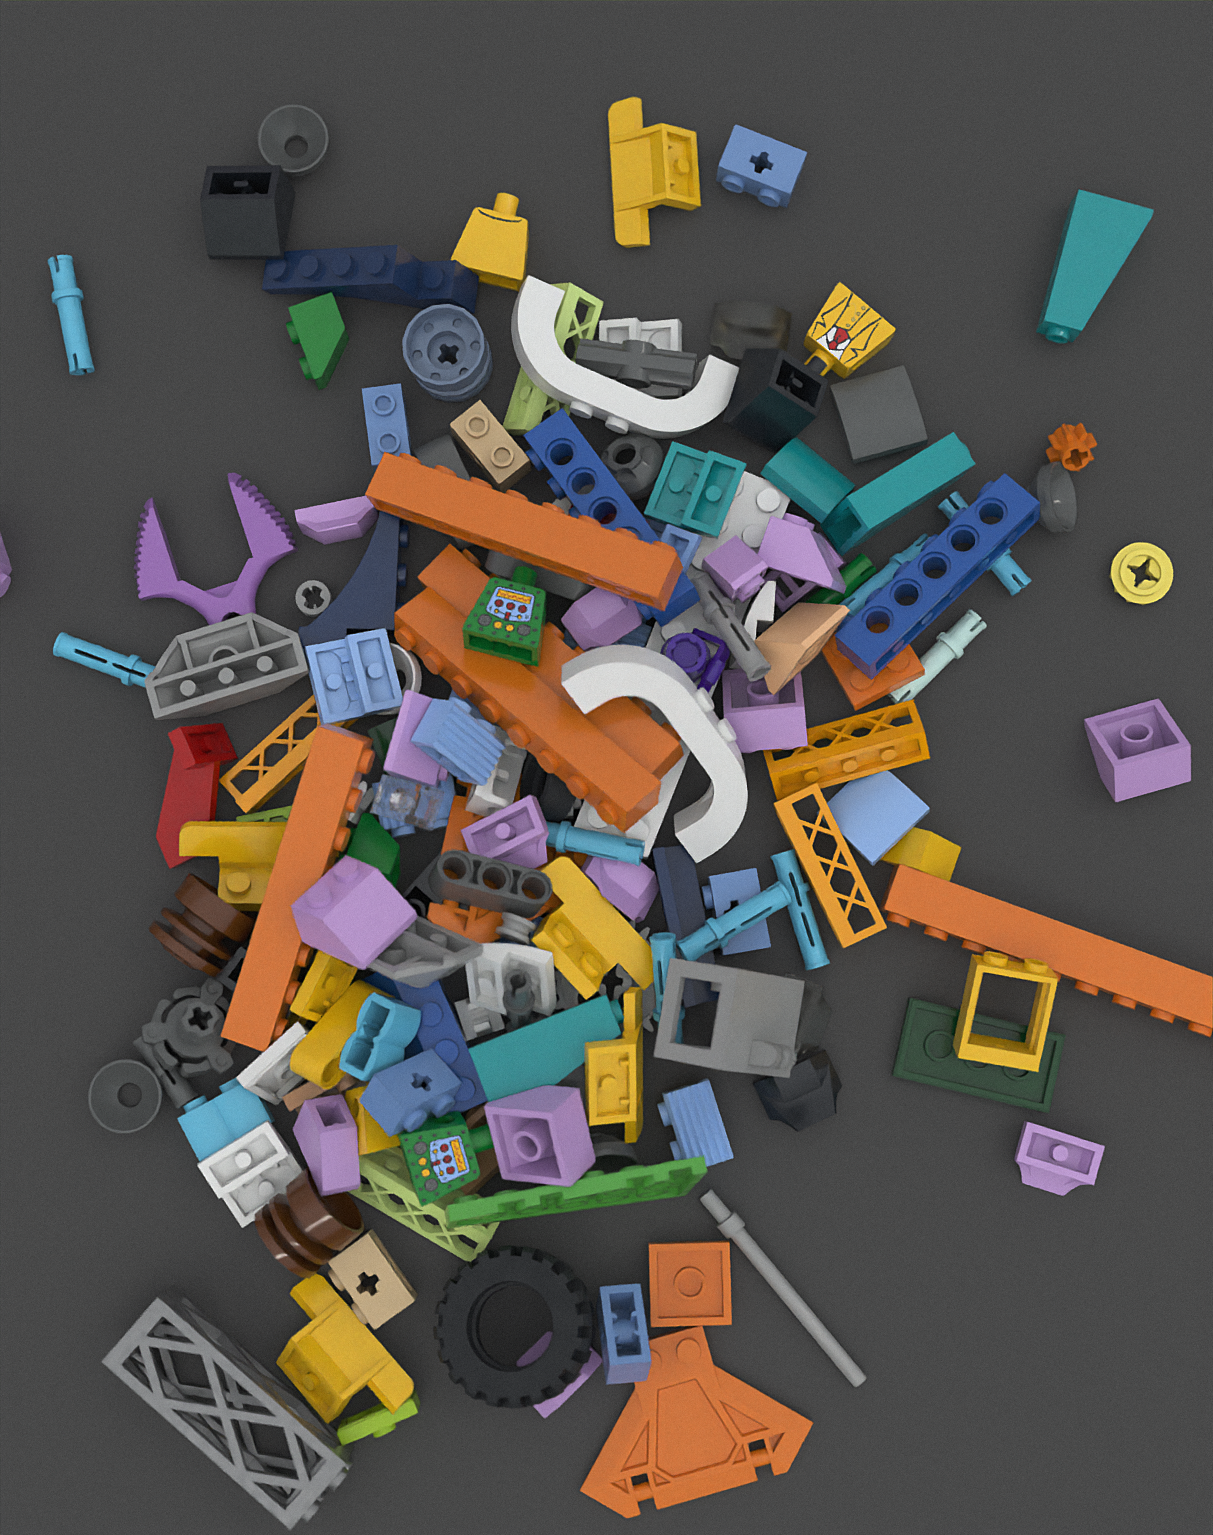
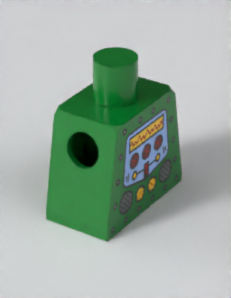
M518 566L513 572L511 581L497 577L489 579L463 625L465 649L536 667L539 666L547 605L546 591L534 587L538 577L534 570L525 566Z
M460 1111L447 1112L439 1118L434 1115L426 1119L417 1129L411 1132L405 1129L397 1133L411 1183L421 1207L477 1179L481 1174L475 1154L494 1148L489 1125L485 1124L468 1130Z

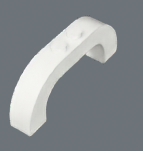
M530 275L527 276L521 285L511 319L512 341L518 361L527 376L539 389L550 397L569 405V411L583 418L597 417L606 421L605 426L618 433L626 434L629 431L647 435L651 438L668 439L680 437L701 428L719 415L728 405L739 367L712 355H708L699 363L693 389L688 390L684 396L672 400L651 397L574 363L560 349L554 331L555 317L565 291Z
M603 646L587 651L562 665L561 684L584 714L606 701L620 696L641 697L651 701L661 709L711 778L708 790L698 801L674 814L675 835L696 863L722 848L733 837L743 820L747 807L748 790L744 761L734 741L737 739L735 731L726 718L719 720L713 709H715V706L708 692L703 687L697 689L687 674L675 662L656 651L639 646Z

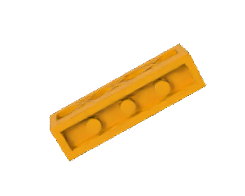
M314 694L219 779V782L236 799L235 802L246 814L256 813L304 769L317 727L303 740H294L295 724L301 718H317V726L321 725L319 714L309 712L316 706ZM358 719L332 725L347 730ZM289 730L288 739H279ZM273 744L288 745V754L273 767L265 766L266 750ZM259 757V766H250ZM243 771H259L258 781L243 794L232 783Z
M913 699L806 729L808 746L791 749L795 752L790 757L774 761L772 753L782 749L763 750L777 801L815 783L822 789L930 759L925 730ZM907 715L910 716L912 722L898 727L889 725L893 719ZM860 728L871 730L866 736L859 738L851 736L854 730ZM824 738L833 740L829 746L823 748L813 746L817 740Z
M815 783L773 803L772 806L792 848L795 849V854L840 947L846 948L887 928L818 784ZM813 794L820 809L815 825L800 820L792 804ZM822 816L824 817L829 829L819 826ZM802 826L813 829L810 839H808ZM817 831L834 837L837 847L832 861L816 855L812 845ZM840 852L847 866L837 863ZM820 862L830 865L827 876ZM835 867L852 874L855 882L849 897L834 892L830 880ZM857 889H859L865 902L854 899ZM837 898L848 901L845 911H843ZM852 903L868 908L875 924L854 934L847 919Z

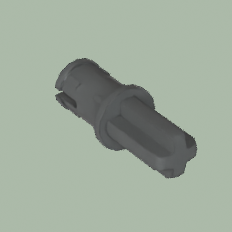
M519 969L509 972L505 977L506 991L502 998L503 1007L506 1009L507 1017L511 1019V1026L514 1028H519L521 1024L529 1025L531 1022V1010L535 1004V995L531 990V976L525 971L523 979H521V970Z

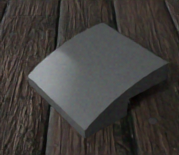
M904 365L830 385V397L841 422V434L853 464L928 444L922 415Z

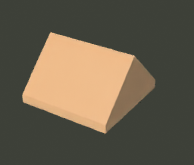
M798 602L754 640L766 661L771 665V670L764 677L767 688L773 695L780 691L818 656L850 610L845 605Z

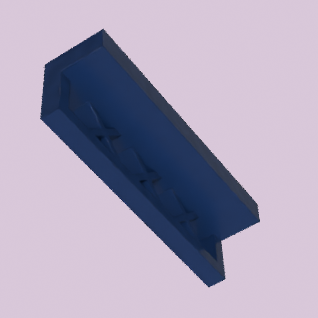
M683 845L667 848L659 847L651 850L667 932L676 935V942L705 926L706 921L694 859ZM676 947L677 959L684 960ZM713 951L707 952L693 962L715 965ZM685 977L682 1006L690 1007L700 1003L719 1000L720 992L711 990L712 982Z

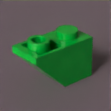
M332 292L288 307L292 321L286 322L293 345L301 343L305 353L304 357L298 358L307 381L314 378L319 390L327 387L350 340Z
M362 813L357 828L352 827L350 829L347 856L377 868L396 889L401 876L400 846L370 813ZM341 854L339 861L346 855Z

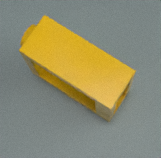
M992 951L984 952V956L972 954L953 1041V1047L958 1058L1038 1072L1058 978L1052 968H1048V963L1031 958L1024 959V963L1009 961L1008 956ZM983 972L1038 982L1025 1042L970 1033Z

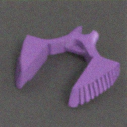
M228 473L230 489L253 557L247 560L237 581L203 591L180 579L154 499L150 498L143 506L146 511L145 513L141 512L140 518L142 521H138L140 531L137 532L138 540H136V546L138 547L135 549L137 556L134 557V562H136L134 565V570H136L134 575L137 579L138 597L141 601L153 598H174L198 611L204 616L208 625L225 621L233 614L244 615L251 612L256 614L255 597L268 568L283 557L298 551V548L294 546L296 542L292 539L293 534L289 532V525H285L286 520L284 517L281 518V514L279 511H275L276 508L270 505V501L264 499V495L261 492H257L258 488L255 485L250 486V481L247 479L242 481V475Z

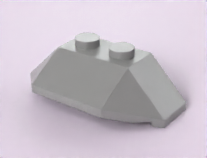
M251 612L175 636L159 659L153 672L149 673L144 682L154 719L164 720L206 716L280 693L310 673L299 634Z
M417 915L418 918L367 967L394 980L409 984L412 987L424 988L449 976L483 953V945L440 925L433 924L429 920Z

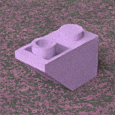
M735 535L703 558L701 567L705 572H709L724 597L730 598L732 602L739 599L741 603H744L761 590L760 586L765 582L763 577L768 565Z
M339 1094L305 1100L293 1127V1132L320 1195L325 1196L358 1189L360 1186L357 1126L343 1095Z

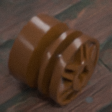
M189 873L174 893L177 900L186 909L181 914L173 909L164 907L161 910V914L173 926L170 928L154 920L148 929L160 941L163 948L180 962L194 970L198 969L214 978H218L224 969L211 955L214 954L221 959L230 961L233 955L222 943V940L227 937L235 942L244 943L254 929L257 919L248 911H238L218 897L217 888L195 874Z
M309 1167L303 1170L286 1186V1195L278 1193L269 1201V1204L264 1205L254 1215V1223L258 1234L268 1250L289 1271L301 1278H311L321 1268V1265L327 1264L333 1258V1250L341 1251L364 1231V1220L349 1194L345 1191L321 1196Z

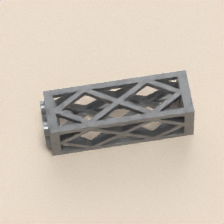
M172 1285L153 1301L102 1361L104 1365L290 1530L299 1519L305 1524L310 1520L321 1506V1501L327 1494L324 1491L325 1488L329 1487L334 1491L349 1473L348 1469L354 1462L350 1458L355 1447L353 1442L342 1446L337 1435L338 1429L331 1423L327 1425L309 1403L175 1285ZM167 1319L170 1323H163V1321ZM166 1334L187 1337L192 1342L167 1338ZM152 1347L159 1348L166 1373L157 1366ZM171 1350L202 1355L211 1387L180 1382ZM216 1363L223 1369L229 1390L223 1389ZM239 1384L243 1386L249 1393L241 1392ZM190 1395L215 1399L216 1404L198 1402ZM227 1401L233 1402L234 1407H229ZM245 1404L266 1407L273 1414L247 1410ZM214 1416L220 1417L222 1423H221L218 1419H216ZM233 1419L238 1420L245 1443L238 1438ZM250 1422L283 1427L292 1457L259 1452ZM298 1436L302 1439L308 1460L304 1459ZM269 1465L296 1469L298 1477L278 1474Z

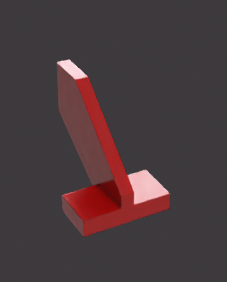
M223 723L182 726L168 733L174 747L156 839L169 869L176 868L198 857L179 856L181 827L189 821H215L220 765H226L238 759Z

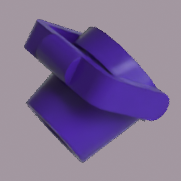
M694 628L692 633H680L670 637L662 646L660 654L675 662L687 674L693 684L699 682L697 689L703 687L709 693L725 668V662L731 651L724 640ZM706 642L719 647L712 658Z

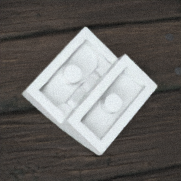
M637 318L599 321V341L622 344L624 340H641L654 344L657 349L682 352V323L678 319L640 322ZM652 384L649 388H633L662 400L682 397L681 388Z
M767 581L750 603L741 623L753 641L756 639V632H764L773 622L776 581ZM731 652L729 668L742 669Z
M506 943L481 944L483 945V953L465 964L470 1003L507 1015L502 1002L503 994L506 991L505 977L509 972L519 969L521 970V979H523L525 971L531 976V990L535 995V1004L532 1010L550 1016L557 1005L553 953L524 945Z
M266 1120L197 1164L218 1198L224 1199L242 1228L254 1221L255 1213L264 1205L269 1204V1201L278 1193L286 1195V1186L305 1170L269 1120Z

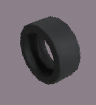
M530 754L521 778L520 800L529 795L537 797L545 821L560 822L571 811L576 797L569 791L564 781L554 773L546 772L539 765L537 758Z

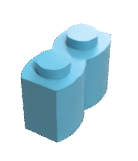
M373 992L360 1009L356 1031L349 1037L343 1047L339 1068L362 1081L370 1082L374 1074L404 1060V1048L410 1044L418 1031L421 1021V1010L399 999Z
M237 1078L221 1085L219 1088L222 1094L208 1101L206 1096L203 1095L184 1105L183 1108L186 1114L177 1118L199 1162L266 1120H269L270 1123L275 1121L265 1100L245 1089Z

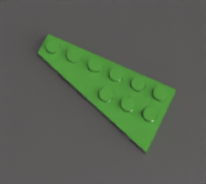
M705 1157L672 1160L648 1167L643 1165L629 1166L620 1169V1172L604 1175V1171L586 1172L571 1187L543 1185L523 1191H500L492 1197L478 1199L477 1195L458 1197L453 1199L454 1204L448 1205L446 1208L447 1229L686 1196L707 1173Z

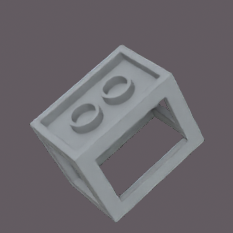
M670 958L654 1057L725 1071L790 1078L791 1068H793L792 1066L795 1065L797 1060L794 1046L805 981ZM685 977L712 982L711 990L720 992L711 1047L675 1043Z

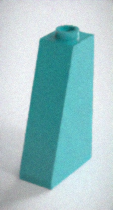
M1080 189L1077 191L1070 202L1036 330L1037 333L1044 334L1046 339L1056 343L1074 342L1152 218L1154 209Z
M952 432L848 495L820 524V527L842 557L959 480L976 463L971 458L967 446L960 442L956 434Z
M604 994L472 1046L468 1050L488 1102L543 1085H556L585 1062V1042L613 1040L621 1034L622 1031L619 1024L624 1023V1015L618 1000L610 1001L608 995Z

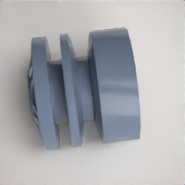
M451 304L432 305L417 313L407 325L402 340L403 357L420 387L432 398L447 403L463 402L477 395L485 387L493 370L492 351L477 319L468 311ZM451 354L458 361L452 365L449 361L445 360L446 356Z

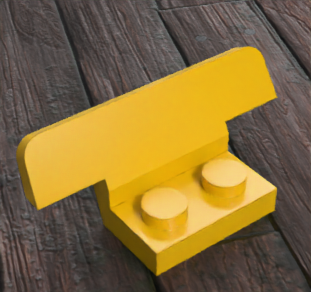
M630 97L615 102L608 111L615 238L625 248L650 245L648 209L663 204L692 211L701 206L696 132L664 123L643 128L642 101L640 98Z
M189 821L183 824L180 830L179 856H218L220 867L218 897L238 911H260L287 822Z
M556 857L539 871L545 873L550 878L552 890L562 902L539 922L531 941L539 949L553 953L555 967L586 1000L599 990L604 974L617 963L645 991L654 981L651 947L615 907L601 895L595 885L570 858Z
M318 950L315 960L289 1009L293 1012L288 1019L290 1020L289 1029L297 1021L304 1026L308 1019L318 1022L350 986L358 967Z
M630 987L624 993V1032L622 1033V1039L585 1042L586 1121L589 1126L625 1122V1143H635L643 1127V993L640 987Z
M314 1274L311 1278H306L294 1286L289 1294L312 1321L289 1340L277 1359L276 1364L327 1425L341 1414L352 1396L366 1385L393 1415L412 1395L414 1390L412 1379L370 1330L361 1323L351 1308L323 1276Z

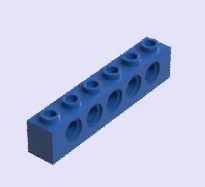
M563 408L524 434L531 448L525 452L538 472L545 468L552 478L546 482L559 501L565 497L573 506L568 510L571 517L578 519L579 515H585L600 522L604 516L616 514V518L611 523L601 524V527L615 531L616 528L629 530L638 536V540L652 544L653 541H661ZM573 456L569 463L557 465L563 457ZM595 485L590 493L585 495L579 494V491L584 486ZM682 570L665 611L634 600L633 602L646 620L654 617L662 628L701 599L695 586Z
M1005 473L996 482L989 481L979 491L977 500L967 509L965 507L959 509L951 518L949 527L940 535H932L922 546L921 553L912 562L906 561L898 567L893 575V580L885 588H877L868 596L863 609L855 616H847L841 622L835 634L837 649L872 680L1039 520L1040 502ZM994 516L1001 521L989 525L982 520L986 517ZM960 543H968L973 546L970 550L964 552L954 549ZM935 569L945 573L937 579L926 576L929 571ZM905 596L917 599L914 604L909 606L897 603L899 599ZM876 623H884L889 626L882 633H873L869 630Z

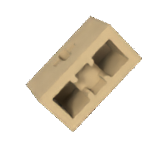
M481 400L450 423L452 436L499 492L504 493L531 471L530 459Z
M370 1229L338 1252L328 1262L332 1268L328 1271V1274L335 1286L340 1291L344 1289L348 1291L355 1301L351 1304L355 1315L362 1324L366 1325L369 1322L374 1330L413 1303L418 1296L373 1229ZM363 1272L369 1277L374 1274L378 1276L379 1280L375 1284L377 1290L371 1285L366 1288L362 1286L361 1282L365 1278Z

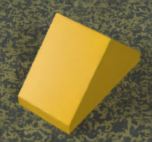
M913 827L880 861L891 865L902 864L950 882L961 847L931 831Z

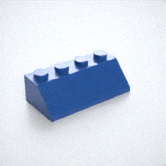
M379 972L362 979L394 996L395 999H399L421 1010V1021L418 1031L410 1044L404 1048L403 1061L431 1048L463 1083L453 1098L456 1102L449 1112L460 1111L461 1113L488 1101L468 1050L471 1048L470 1044L466 1040L463 1028L441 979L424 988L412 987Z

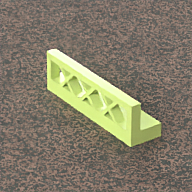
M570 282L550 284L565 291L555 317L554 331L557 343L564 354L563 347L565 341L572 336L576 350L573 358L570 360L576 363V353L580 338L593 339L604 302ZM578 301L588 306L585 320L581 324H578L575 315ZM521 366L503 428L511 435H524L541 423L545 411L550 409L551 415L563 408L569 416L570 406L550 397L539 389Z
M392 1147L359 1155L360 1174L368 1178L370 1184L365 1185L360 1182L359 1188L348 1191L349 1193L465 1261L471 1262L477 1258L478 1253L485 1250L500 1222L447 1229L445 1218L447 1206L454 1204L453 1199L467 1196L460 1188L421 1207L415 1195L403 1152L400 1148ZM476 1193L474 1194V1195H477V1196H478V1199H482V1198H483V1197H481L480 1195H478V1194H476ZM388 1194L399 1196L403 1199L405 1205L395 1203ZM429 1214L433 1216L440 1225L429 1223L423 1215ZM458 1235H465L477 1242L478 1245L474 1249L460 1241Z

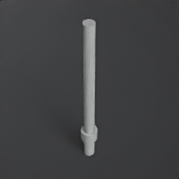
M711 1188L703 1193L699 1200L717 1220L718 1224L716 1227L726 1239L731 1238L853 1387L856 1388L861 1385L867 1378L743 1228L745 1225L744 1221L735 1211L730 1212Z

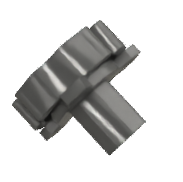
M208 978L201 988L196 986L177 988L171 998L172 1004L176 1005L168 1013L166 1022L162 1023L161 1017L168 1009L170 1001L162 999L159 1001L150 1023L141 1027L143 1043L153 1045V1054L165 1070H172L178 1061L166 1051L164 1042H168L172 1050L182 1058L197 1059L204 1057L206 1059L199 1064L183 1063L180 1067V1074L185 1078L205 1075L209 1073L211 1068L218 1074H222L234 1064L230 1054L236 1042L227 1039L226 1045L224 1047L220 1046L224 1037H221L222 1029L230 1007L229 1002L221 996L223 983ZM193 1018H195L197 1022L201 1023V1026L203 1028L202 1031L200 1030L198 1025L190 1026V1022L193 1020Z

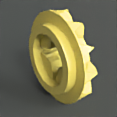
M1138 542L1130 544L1118 552L1112 560L1109 577L1112 579L1114 592L1124 597L1126 602L1146 605L1159 600L1168 592L1173 581V567L1169 557L1162 549L1150 543ZM1147 560L1145 574L1151 580H1143L1135 587L1136 582L1134 580L1136 575L1131 572L1130 568L1137 569Z

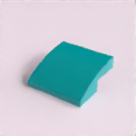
M797 437L788 442L765 465L760 473L820 523L856 487L853 482Z
M672 441L644 511V517L665 525L671 524L691 533L718 539L747 463L711 450L707 454Z

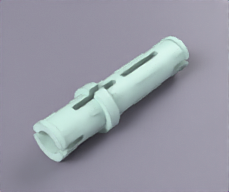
M968 609L966 614L946 633L941 632L936 637L937 642L919 659L925 669V675L887 694V696H892L891 700L895 704L912 700L952 659H959L964 654L963 649L987 627L984 621L979 622L982 618L973 610Z

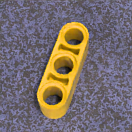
M357 980L352 983L310 1030L307 1036L297 1045L290 1058L291 1070L323 1089L334 1087L347 1073L339 1068L340 1056L345 1043L356 1031L357 1018L363 1003L373 992L392 998L394 996L363 980Z

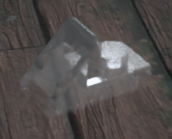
M382 774L370 812L431 832L445 791Z

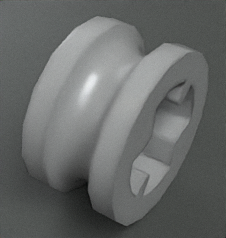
M309 580L303 583L297 589L295 595L298 608L311 618H317L333 602V597L328 587L317 580ZM316 589L320 590V597L324 601L320 607L314 604V609L307 608L309 602L306 600L305 595L309 591L315 594Z
M503 912L501 915L503 925L497 926L495 933L515 943L529 946L531 940L528 935L531 931H535L537 926L525 918Z

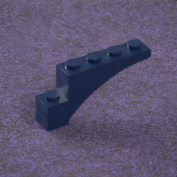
M399 245L285 251L283 260H266L262 290L271 295H324L332 292L333 296L374 300L419 309H426L432 305L451 304L464 308L470 314H474L479 276L457 260L422 262Z
M380 511L367 551L352 578L337 598L307 627L299 626V637L303 649L305 646L345 639L347 635L386 628L387 636H394V613L406 604L405 602H399L400 587H407L408 565L407 563H401L402 548H409L410 530L409 525H403L402 518Z

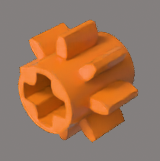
M1064 423L1055 430L1053 435H1048L1052 447L1046 449L1045 452L1050 462L1060 461L1067 470L1078 472L1089 461L1094 460L1090 449L1094 448L1097 442L1092 433H1087L1082 423H1079L1076 427L1065 425Z

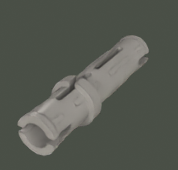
M702 572L694 576L690 581L695 586L701 599L699 603L704 609L703 617L707 623L715 626L729 650L746 673L749 681H756L764 677L771 670V665L766 661L750 634L734 613L735 606L731 599L722 595L709 572Z

